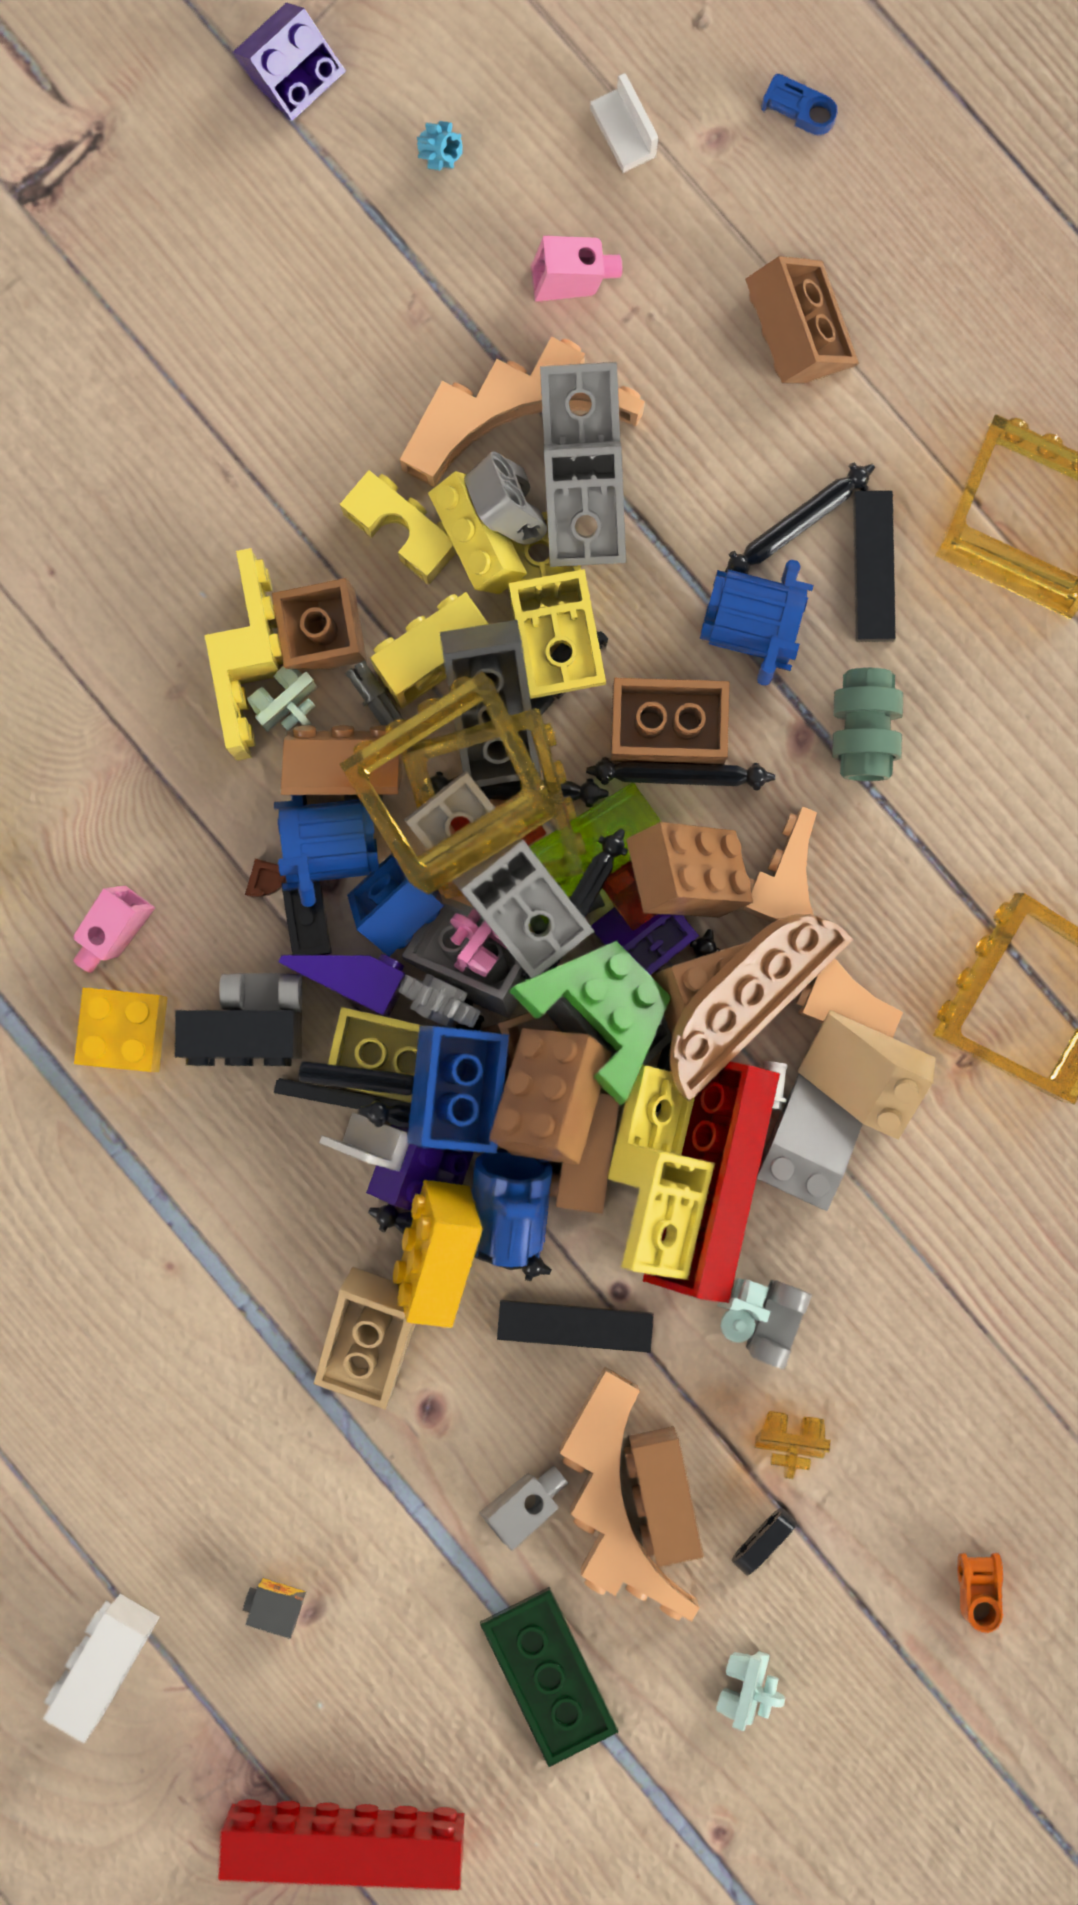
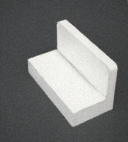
M626 73L618 76L617 89L591 101L590 110L624 173L656 157L658 135Z
M353 1112L343 1141L321 1136L319 1142L364 1162L399 1172L409 1145L407 1143V1132L384 1123L382 1127H375V1124L371 1123L367 1117Z

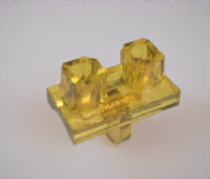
M768 1411L762 1429L755 1437L754 1448L786 1453L785 1455L776 1453L771 1455V1465L784 1466V1478L793 1479L796 1468L810 1470L811 1459L798 1457V1455L823 1459L825 1453L830 1452L831 1440L825 1439L824 1419L803 1417L800 1435L787 1433L788 1414Z

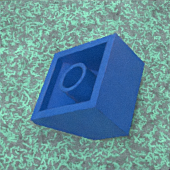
M403 845L396 848L379 864V871L371 872L369 876L365 877L347 894L356 929L388 957L397 949L407 946L412 940L413 934L425 923L428 924L434 921L439 915L441 908L444 907L439 889Z

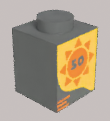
M262 1578L257 1589L250 1587L246 1596L243 1611L249 1612L245 1625L291 1639L306 1591Z

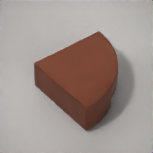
M255 858L245 895L249 897H264L263 895L268 896L282 888L281 883H286L287 880L286 876H280L279 865Z

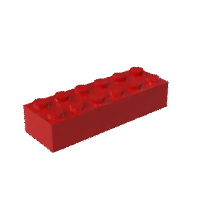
M730 1061L695 1096L681 1155L714 1163V1168L688 1279L644 1273L643 1282L697 1299L729 1303L780 1073ZM667 1227L662 1231L661 1241L666 1237Z
M254 1799L241 1800L237 1804L231 1805L220 1831L218 1881L460 1891L465 1813H457L456 1809L450 1807H439L434 1809L433 1812L418 1811L413 1806H398L394 1810H378L376 1805L360 1804L355 1809L339 1808L338 1804L330 1802L319 1803L316 1807H300V1803L295 1801H282L277 1803V1806L261 1805L260 1801Z

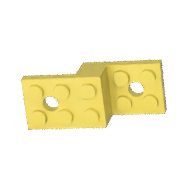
M542 512L547 525V532L542 539L525 545L511 539L527 572L517 582L509 583L508 593L513 620L518 621L530 699L606 685L585 569L581 570V565L550 567V556L545 561L537 562L532 560L528 554L529 549L535 544H544L549 548L547 512ZM564 643L571 648L572 655L568 661L559 663L551 658L550 649L555 644Z
M251 548L236 551L250 626L205 635L225 747L237 761L252 758L250 747L256 746L252 725L248 724L243 714V710H248L249 705L245 688L241 687L240 684L274 678L276 672L281 669L280 665H284L277 633L274 634L273 628H277L274 605H272L270 596L266 594V592L272 591L268 568L265 569L263 559L257 560Z
M645 1065L641 1066L629 1097L625 1102L607 1178L640 1188L621 1267L631 1271L687 1280L714 1163L681 1155L695 1097L689 1101L680 1094L671 1072ZM659 1102H661V1111L658 1117L656 1118V1106ZM667 1227L666 1237L661 1241L662 1231Z

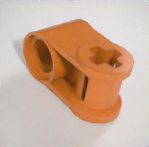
M959 1553L957 1558V1574L960 1585L961 1614L977 1631L983 1633L993 1632L999 1628L1003 1619V1565L999 1553H991L990 1557H968L966 1553ZM982 1602L989 1603L990 1610L987 1617L981 1620L974 1619L973 1611L976 1605Z

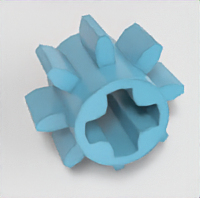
M451 122L426 123V130L417 137L418 158L428 160V169L439 171L443 167L453 169L454 162L463 153L462 134L451 132Z

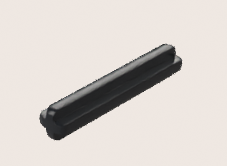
M304 1061L300 1064L298 1075L299 1081L303 1083L407 1096L412 1095L414 1076L410 1074Z

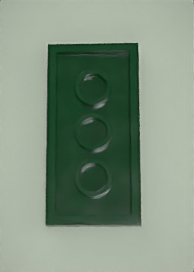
M550 1587L480 1621L482 1630L548 1767L619 1733L613 1716Z

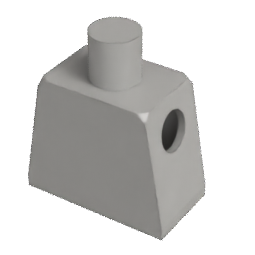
M554 1465L538 1479L527 1473L479 1512V1514L503 1544L513 1551L559 1508L552 1498L566 1487L568 1482ZM534 1494L536 1498L535 1504L531 1508L525 1509V1499L527 1496Z

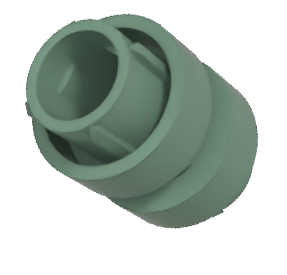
M850 669L843 675V688L834 691L833 715L836 718L845 720V729L833 733L832 757L841 760L840 774L844 779L853 781L888 780L893 774V761L902 758V733L891 730V720L903 717V692L895 689V675L888 669Z

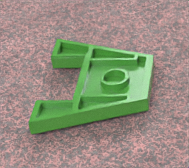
M617 941L515 985L509 990L537 1019L563 995L611 1044L617 1052L594 1075V1079L620 1105L625 1103L629 1097L671 999V996Z

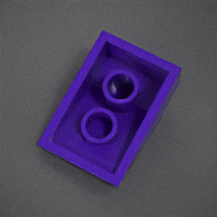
M382 953L378 960L369 955H281L278 961L280 964L388 1018L401 994L397 990L405 975L402 972L404 968L402 963Z

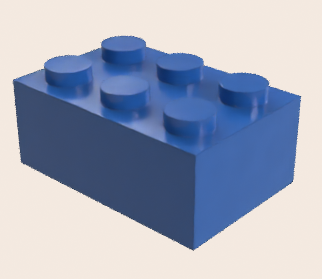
M420 1025L407 1143L421 1147L497 1153V1144L489 1138L503 1095L509 1041L508 1034Z

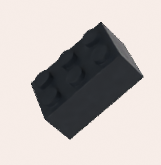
M175 1010V1058H186V1066H215V1059H225V1066H254V1059H264V1066H292V1059H302V1013L281 1010Z

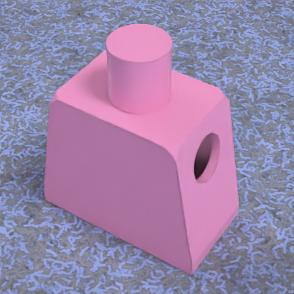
M543 236L531 264L535 302L595 295L603 279L621 278L622 259L620 254L603 255L601 240L598 238Z
M126 885L104 888L73 936L74 940L82 945L73 962L81 969L93 973L101 960L105 961L119 957L155 910V907Z

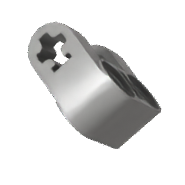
M494 451L465 475L464 481L475 511L488 528L498 531L504 536L524 545L535 543L545 536L547 525L541 511L525 500V496L530 491V483L525 470L520 465Z
M288 973L222 974L220 978L221 1008L224 1010H281L302 1013L303 975Z
M771 1280L768 1284L769 1289L762 1306L763 1309L771 1311L767 1323L758 1320L754 1321L755 1330L747 1341L746 1349L749 1350L750 1355L755 1359L785 1369L792 1351L793 1341L803 1314L806 1313L812 1294L780 1281Z

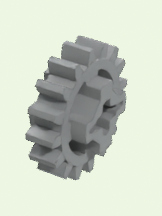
M428 973L423 982L405 974L397 990L399 993L414 1000L410 1009L448 1028H452L455 1021L473 1028L481 1012L479 1009L464 1002L468 993Z

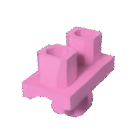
M472 909L467 917L456 913L450 920V923L456 929L450 940L458 946L461 945L466 937L470 941L458 955V960L455 962L454 967L462 973L466 968H469L473 972L486 977L499 957L483 947L485 942L490 937L505 949L507 948L485 920L480 927L476 925L481 918L476 909Z

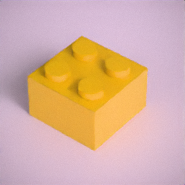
M82 987L74 1065L159 1072L168 997Z

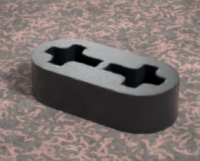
M784 1508L777 1509L742 1544L734 1554L732 1562L746 1576L752 1574L792 1533L797 1521Z

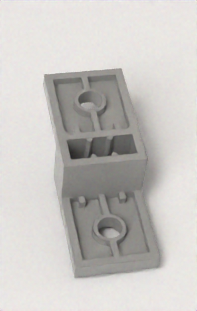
M617 362L540 366L550 567L626 563ZM576 393H585L592 402L590 410L583 415L573 413L569 407V401ZM590 515L595 518L598 526L592 535L583 536L576 531L575 523L579 517Z
M466 771L404 819L530 978L542 974L594 932L531 849L513 832ZM457 816L466 817L470 822L469 831L462 837H454L449 832L450 822ZM538 914L546 915L549 920L546 931L538 935L530 933L528 927L530 919Z

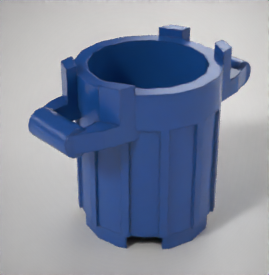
M789 560L786 563L781 577L782 583L729 569L727 572L717 570L712 595L707 606L700 639L709 641L708 644L764 658L757 675L758 683L763 686L771 683L776 668L791 671L792 665L788 664L790 659H796L800 644L795 643L808 601L807 592L812 591L814 585L796 581L801 568L800 563L796 560Z
M291 795L292 801L274 802V809H279L277 822L283 859H278L280 876H286L287 883L282 884L283 891L298 889L303 906L310 907L316 902L314 881L369 876L370 872L379 871L377 842L373 835L375 831L372 801L361 802V799L307 805L306 795Z
M497 1149V1153L484 1152L476 1158L472 1196L481 1222L482 1231L474 1254L475 1257L479 1255L480 1251L492 1257V1265L502 1267L527 1265V1258L532 1257V1255H535L537 1258L540 1257V1252L543 1250V1244L545 1243L552 1179V1166L549 1162L541 1165L535 1158L512 1155L505 1149Z

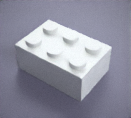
M119 1594L112 1604L105 1601L85 1630L91 1636L86 1635L80 1645H77L65 1665V1668L68 1670H65L60 1680L56 1681L46 1697L44 1703L50 1707L43 1720L85 1743L102 1719L160 1617L122 1594Z

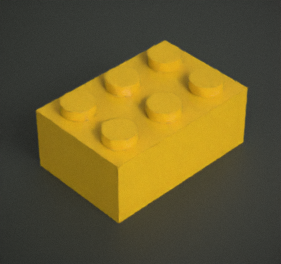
M424 1180L421 1193L415 1194L411 1210L413 1221L411 1228L406 1227L403 1233L402 1249L404 1252L402 1259L395 1262L393 1283L398 1284V1305L403 1306L406 1323L452 1328L481 1235L482 1226L470 1186Z

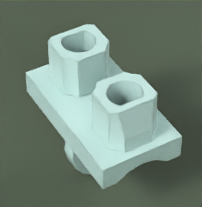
M283 666L276 672L274 678L285 689L284 692L274 700L261 687L247 699L257 714L256 720L267 732L290 712L291 714L281 722V725L289 731L298 722L302 726L311 725V722L305 715L315 707L314 703L307 698L298 707L297 705L317 688V685L307 672L302 674L297 669H286Z
M736 1279L729 1303L718 1302L717 1305L721 1308L729 1309L724 1313L720 1324L725 1338L738 1343L747 1341L754 1333V1320L767 1323L771 1311L763 1309L762 1306L769 1289L768 1287L747 1279Z
M758 1651L752 1656L734 1652L729 1657L726 1675L742 1680L744 1683L741 1693L724 1688L719 1696L716 1711L733 1719V1728L744 1731L746 1725L753 1724L758 1702H760L757 1715L763 1718H769L772 1706H784L785 1696L776 1691L778 1678L768 1675L765 1687H762L770 1658L769 1654Z

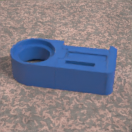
M782 74L774 75L764 95L761 107L764 112L768 107L796 120V127L813 135L828 133L834 126L838 112L837 105L831 97ZM815 107H823L829 112L830 118L824 123H817L811 119L809 112Z

